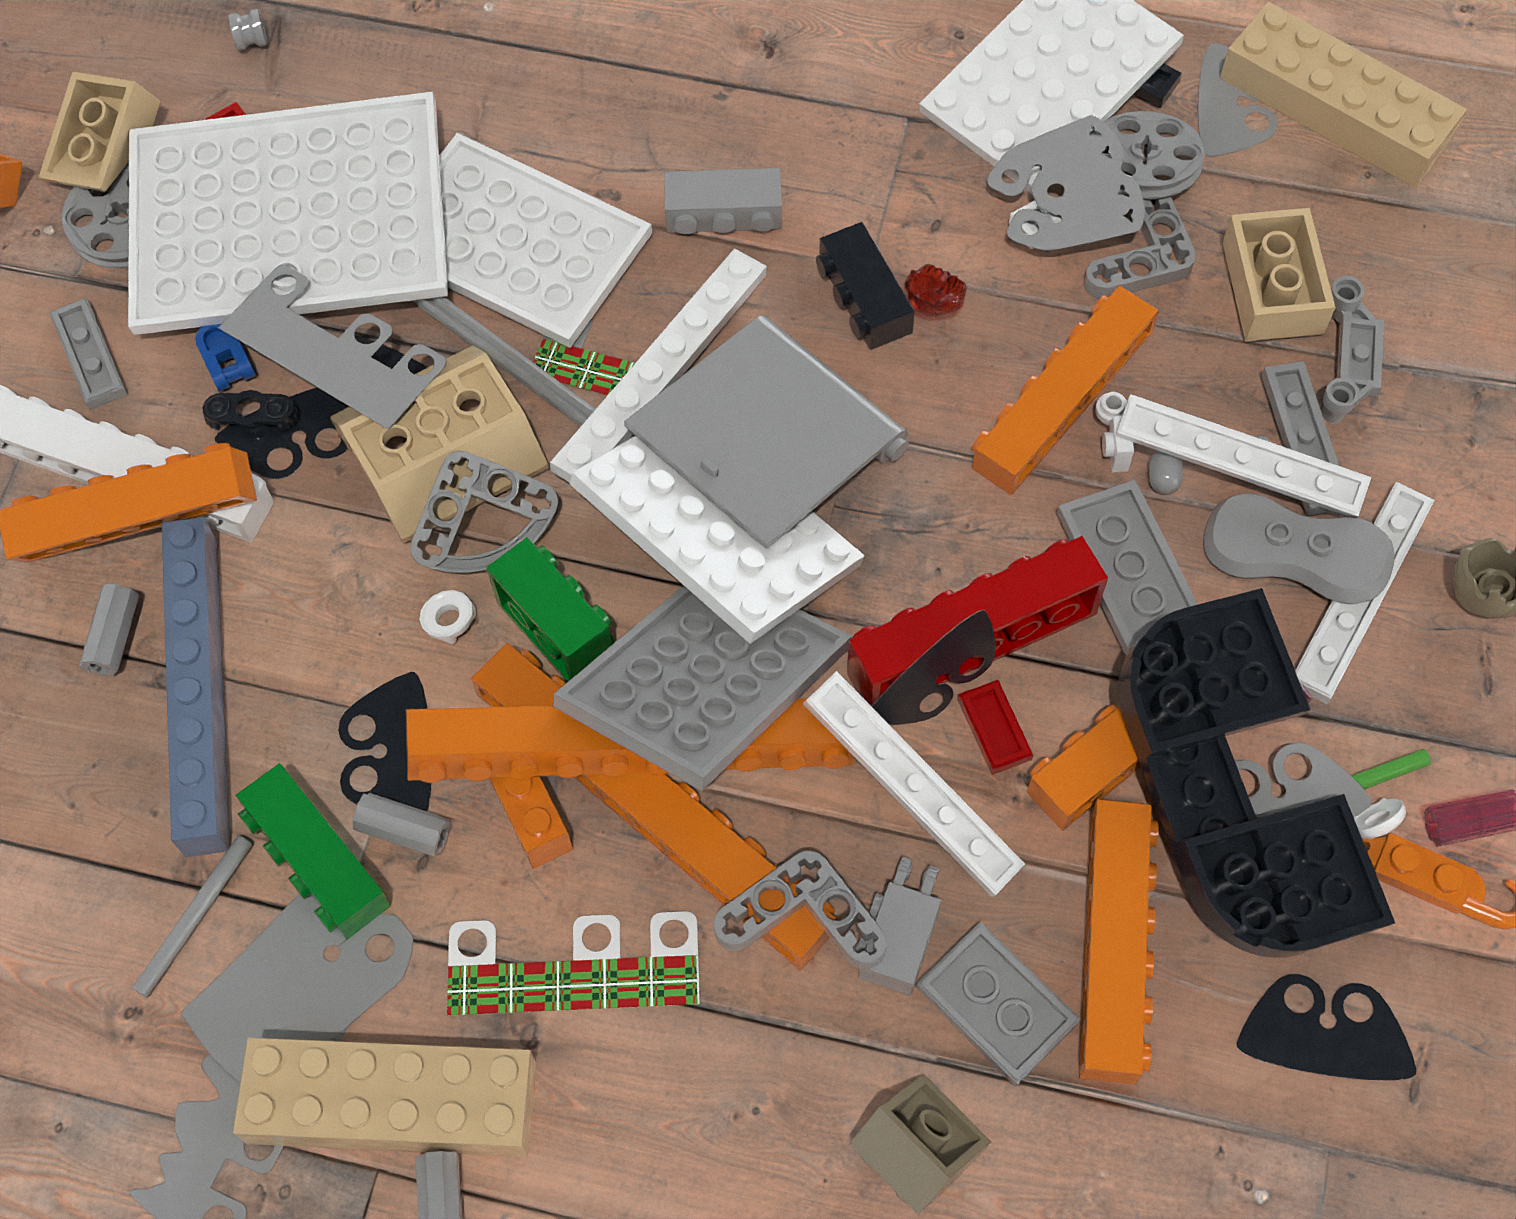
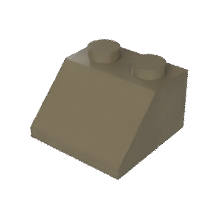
M923 1074L881 1105L849 1144L861 1155L863 1161L888 1183L898 1198L919 1215L992 1142Z

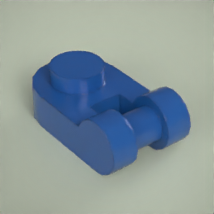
M221 324L201 326L196 333V345L219 392L230 388L229 383L240 378H244L246 381L256 376L238 339L219 329L218 327ZM234 357L235 364L221 369L219 363Z

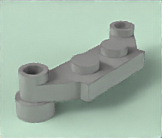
M1351 276L1339 277L1331 287L1336 307L1331 319L1339 322L1340 329L1337 378L1328 384L1323 394V407L1321 409L1323 418L1329 423L1343 421L1345 416L1368 396L1377 397L1381 390L1384 320L1375 319L1361 302L1365 293L1364 286L1358 279Z

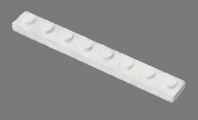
M734 248L550 462L551 472L570 483L572 472L627 441L633 433L624 426V421L687 371L766 277L767 266Z

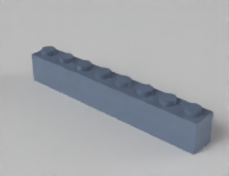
M199 517L162 523L171 841L185 857L226 852L230 847L217 539L205 518Z

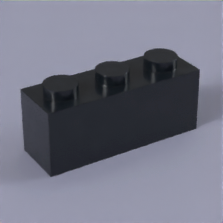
M859 222L821 237L819 255L816 256L817 267L822 277H829L832 282L833 294L839 307H846L849 312L850 324L856 337H863L868 348L872 350L912 334L915 311L864 223Z

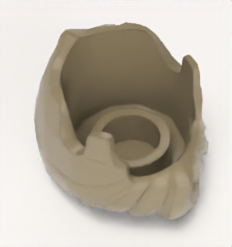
M1485 538L1461 549L1460 556L1454 566L1453 589L1456 599L1464 609L1485 618H1508L1516 614V548L1513 551L1498 539Z

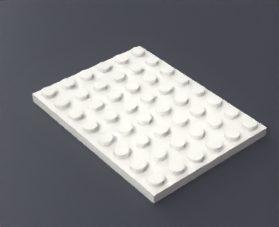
M433 92L129 129L128 328L132 334L138 335L222 324L276 267L281 265L289 266L308 279L306 288L287 307L298 315L448 296L436 102ZM280 275L272 281L271 290L277 295L289 294L296 287V279L291 275Z

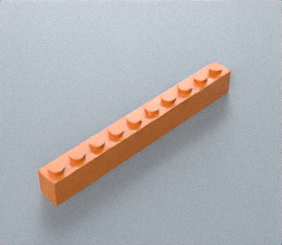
M508 642L471 678L477 696L490 707L550 706L554 702V693L566 684L556 675H552L549 678L539 669L541 667L540 663L530 652L525 649L518 652ZM649 772L625 773L620 776L584 774L574 777L723 906L777 869L765 859L767 854L756 841L749 837L745 840L741 839L731 830L733 825L727 817L716 809H713L710 813L699 803L700 797L682 781L677 785L666 774L654 775ZM784 877L782 880L789 885L793 897L799 896L796 893V885L800 883V880L798 879L790 885L788 878ZM767 890L761 894L758 902L764 910L776 912L784 906L785 898L777 890ZM827 902L824 905L823 911L830 920L836 921L837 918L833 916L835 910ZM747 904L745 907L748 909V916L742 922L745 923L754 917L757 925L762 923L755 916L751 904ZM803 906L761 938L801 971L830 937L806 906Z
M806 698L797 699L724 770L737 769L742 772H750L762 768L796 770L801 767L821 766L837 769L852 765L855 757L803 705L808 699ZM553 705L406 709L408 780H421L433 783L442 779L467 778L471 781H482L496 777L530 779L534 776L555 775L563 778H573L584 774L620 776L625 773L649 772L654 775L668 773L643 757L554 708Z

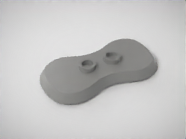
M1239 494L1222 500L1212 511L1204 532L1205 554L1210 562L1221 571L1241 578L1282 577L1295 580L1310 587L1322 596L1340 603H1362L1376 598L1388 584L1394 566L1392 541L1384 531L1369 521L1350 517L1334 519L1311 518L1294 513L1259 494Z

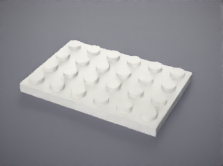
M1023 0L919 103L920 112L995 167L1005 152L1049 131L1090 115L1098 117L1103 122L1106 121L1182 45L1184 35L1133 0ZM1091 126V131L1089 135H1091V133L1095 129L1094 126ZM1040 165L1032 167L1033 173L1025 187V190L1032 195L1031 186L1038 172L1042 170ZM1007 170L1003 173L1014 182L1019 178V174L1015 170Z
M456 133L439 155L447 287L571 348L652 235V225Z
M637 436L630 438L577 469L571 475L569 484L749 644L859 568L865 556L813 511L766 549Z

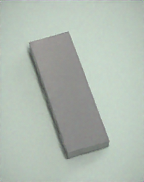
M87 297L49 312L89 410L128 395Z

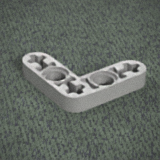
M1171 196L1157 198L1154 212H1152L1153 206L1150 200L1155 199H1143L1145 216L1141 231L1148 247L1092 261L1087 268L1084 280V287L1088 294L1098 299L1103 295L1109 297L1119 285L1132 293L1180 281L1191 274L1196 259L1195 249ZM1159 223L1167 224L1172 228L1173 233L1160 235L1154 231L1153 226ZM1174 246L1173 253L1177 261L1184 260L1183 264H1178L1176 260H1170L1172 254L1171 247ZM1135 263H1141L1149 268L1150 273L1145 276H1138L1132 273L1129 267ZM1102 275L1104 279H1110L1109 283H1104L1101 278L1096 279V276Z
M803 851L789 859L725 905L716 914L714 919V934L717 942L725 949L740 951L761 938L800 908L806 906L844 957L854 967L871 969L883 960L886 952V937L881 928L821 854L814 851ZM805 865L809 870L817 867V882L812 883L808 878L796 885V893L799 896L794 898L789 885L782 879L787 877L791 885L801 877L800 867ZM767 890H777L783 894L785 904L776 912H768L758 902L761 894ZM837 898L844 900L850 907L849 915L841 921L830 920L823 911L824 905L829 900ZM751 904L755 916L762 923L757 925L754 917H752L742 925L744 933L742 936L738 937L733 932L726 936L724 934L727 930L726 920L731 918L736 923L742 921L748 916V909L745 906ZM857 919L862 921L857 924L856 928L862 939L868 941L873 938L875 940L873 945L874 954L869 955L866 951H862L859 954L855 952L857 939L850 930L844 937L840 935V933L850 929Z

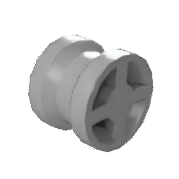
M259 8L250 10L246 15H240L237 12L229 14L231 32L238 51L245 50L251 44H257L260 47L268 45Z

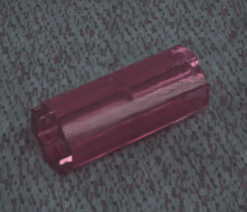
M1511 789L1427 807L1424 815L1425 829L1429 840L1433 841L1436 847L1516 831L1515 790Z

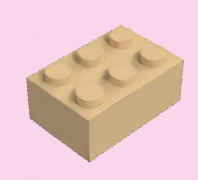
M1310 208L1231 215L1222 244L1245 342L1324 334L1336 307Z

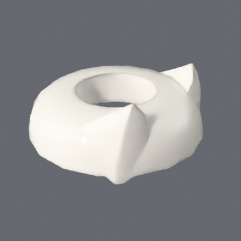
M446 590L433 595L425 602L420 612V623L423 630L429 636L453 645L456 643L457 637L469 628L473 619H476L477 613L474 604L463 592ZM449 610L459 612L457 621L452 625L441 626L438 624L439 618L444 612Z
M1382 798L1379 802L1370 805L1360 815L1354 817L1362 839H1372L1396 829L1404 820L1406 810L1403 801Z

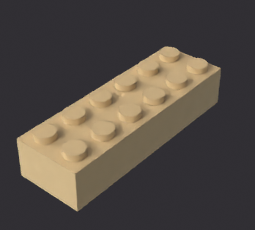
M1269 1L1228 48L1220 79L1415 188L1452 142L1467 111L1463 106Z
M247 1038L233 1134L245 1144L408 1152L445 1151L457 1152L458 1154L528 1157L536 1061L531 1050Z

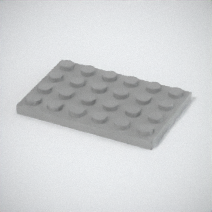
M683 585L555 692L553 707L702 791L848 651L849 639L852 636L799 609L749 644Z

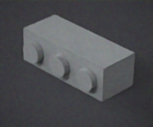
M780 168L664 172L667 233L691 234L693 232L714 231L728 233L743 230L765 232L772 229H782Z

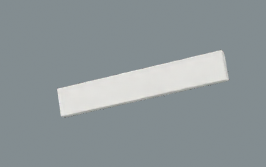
M1130 394L1115 435L1351 518L1359 516L1371 477L1132 394Z
M1398 482L1395 483L1374 522V525L1388 535L1394 548V566L1389 582L1376 598L1367 602L1347 604L1332 600L1295 670L1305 694L1325 704L1329 703L1435 500Z
M837 671L803 703L991 897L997 895L1025 865L1000 837Z

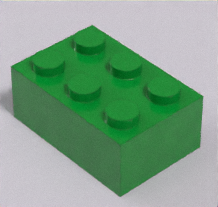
M526 537L488 565L486 569L497 604L565 681L568 682L615 643L612 634L609 632V626L612 624L600 606L595 604L591 607L583 599L584 592L571 575H567L564 578L556 569L558 564L550 551L543 545L537 548Z

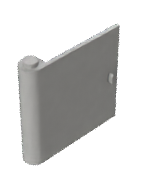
M761 315L754 319L624 421V426L766 549L872 459L877 458L882 463L889 460L896 461L904 454L909 445V442L906 441L908 436L906 429L766 315Z

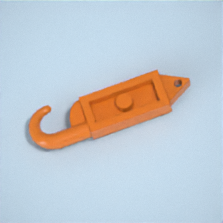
M1390 832L1386 837L1362 839L1364 845L1368 848L1367 852L1379 881L1452 913L1464 914L1493 928L1503 930L1516 928V909L1511 913H1505L1484 904L1486 895L1485 883L1476 872V869ZM1511 879L1505 882L1506 887L1516 895V882Z

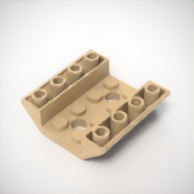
M474 345L446 358L445 367L389 429H386L351 407L330 416L349 451L352 450L379 496L383 509L403 544L412 540L442 463L451 453L456 451L469 452L528 477H533L549 469L548 462L523 410L486 352ZM434 365L414 375L421 376L428 374L433 369ZM475 399L480 402L479 407L474 411L465 412L459 409V406L465 400ZM395 436H402L407 439L406 443L399 449H389L385 446L387 441ZM460 459L457 464L450 463L448 469L454 472L451 484L449 486L444 481H441L439 489L453 491L461 498H464L466 490L457 488L464 476L469 478L472 476V471L467 469L468 461ZM495 474L488 480L487 487L490 494L495 497L510 489L512 485L509 478L505 475ZM471 496L465 512L485 501ZM441 497L435 500L432 510L437 519L448 521L455 517L457 506L451 498ZM426 520L423 526L424 529L437 527L429 520Z

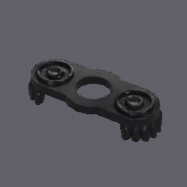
M254 390L242 391L240 393H217L209 396L202 406L206 424L215 430L220 429V424H236L245 428L254 427L259 424L276 425L283 432L285 428L290 430L291 426H296V422L300 420L297 404L284 394H263ZM247 400L257 401L260 404V408L254 416L245 418L238 415V408L243 402Z

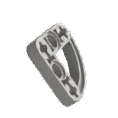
M453 452L442 463L410 545L411 556L420 565L443 572L470 573L487 570L486 567L526 537L534 543L541 536L557 509V494L546 483L469 452ZM460 459L468 461L467 469L472 471V476L470 478L464 476L457 488L466 490L464 498H461L453 491L439 489L441 481L450 486L454 472L448 469L449 464H457ZM495 474H503L511 481V492L504 498H496L488 491V480ZM519 481L527 484V487L523 490L527 494L536 495L539 490L546 493L544 499L550 502L549 508H541L538 513H534L531 511L533 504L524 499H519V507L512 505L511 501L518 493ZM471 496L531 519L519 534L494 550L469 556L448 555ZM448 497L456 503L457 513L450 521H440L433 514V504L438 498ZM426 520H429L437 527L451 529L448 537L439 533L436 546L441 548V553L439 556L432 555L429 560L423 559L421 557L423 551L417 548L419 540L427 541L432 529L423 528Z

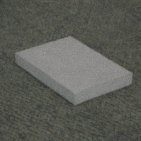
M981 922L916 983V989L1015 1087L1081 1021L1054 992Z

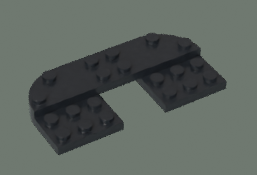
M1260 588L1182 608L1158 620L1134 643L1124 660L1119 677V703L1124 723L1186 890L1194 907L1205 923L1231 945L1254 955L1272 958L1300 955L1313 949L1395 924L1396 922L1345 794L1258 819L1255 815L1225 736L1302 716L1311 710L1263 589Z

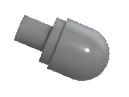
M1157 451V453L1151 456L1149 462L1150 485L1160 494H1172L1177 491L1183 480V462L1178 457Z

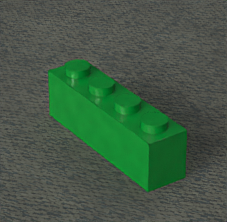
M280 763L236 794L237 799L244 808L237 813L253 835L259 830L262 831L269 840L263 845V848L278 867L286 862L294 874L288 880L304 900L312 895L320 905L314 913L330 933L338 928L347 940L391 907L381 888Z

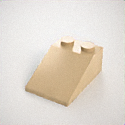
M72 72L38 178L43 181L105 192L129 162V129L153 127L161 101L135 81Z

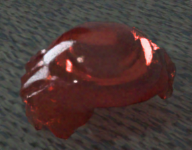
M925 264L917 271L912 269L904 283L911 306L920 314L929 317H941L948 313H954L963 307L967 291L966 283L960 280L957 275H951L949 271H943L941 267L936 268L935 265Z

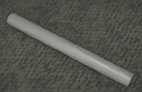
M239 835L235 838L133 985L132 989L148 998L248 853L252 843Z

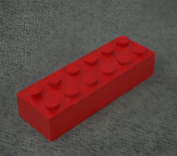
M1083 536L1071 541L1067 539L1059 540L1038 556L1033 558L1029 556L1021 557L1012 562L1002 572L995 575L991 573L983 574L974 579L964 589L955 593L949 590L937 595L926 606L917 610L914 608L904 609L892 618V621L879 627L870 625L860 629L853 635L852 639H849L847 675L855 690L872 706L895 680L929 648L963 620L980 610L987 612L993 626L996 646L993 661H996L1097 615L1108 576ZM975 655L965 660L960 666V674L965 675L980 668L984 663L983 656ZM944 673L936 679V683L942 684L952 680L949 679L950 675L948 673Z

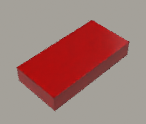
M999 680L958 694L957 700L992 775L1032 760L1033 753Z

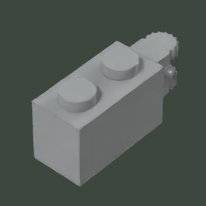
M903 856L893 883L889 882L884 896L876 893L869 913L886 937L884 958L877 966L871 969H859V979L911 996L939 913L941 899L931 896L939 872V868L929 866L928 870L925 871L920 892L904 887L912 871V859ZM861 937L856 953L859 954L862 951H866L869 955L874 954L873 945L875 940L871 938L865 941Z

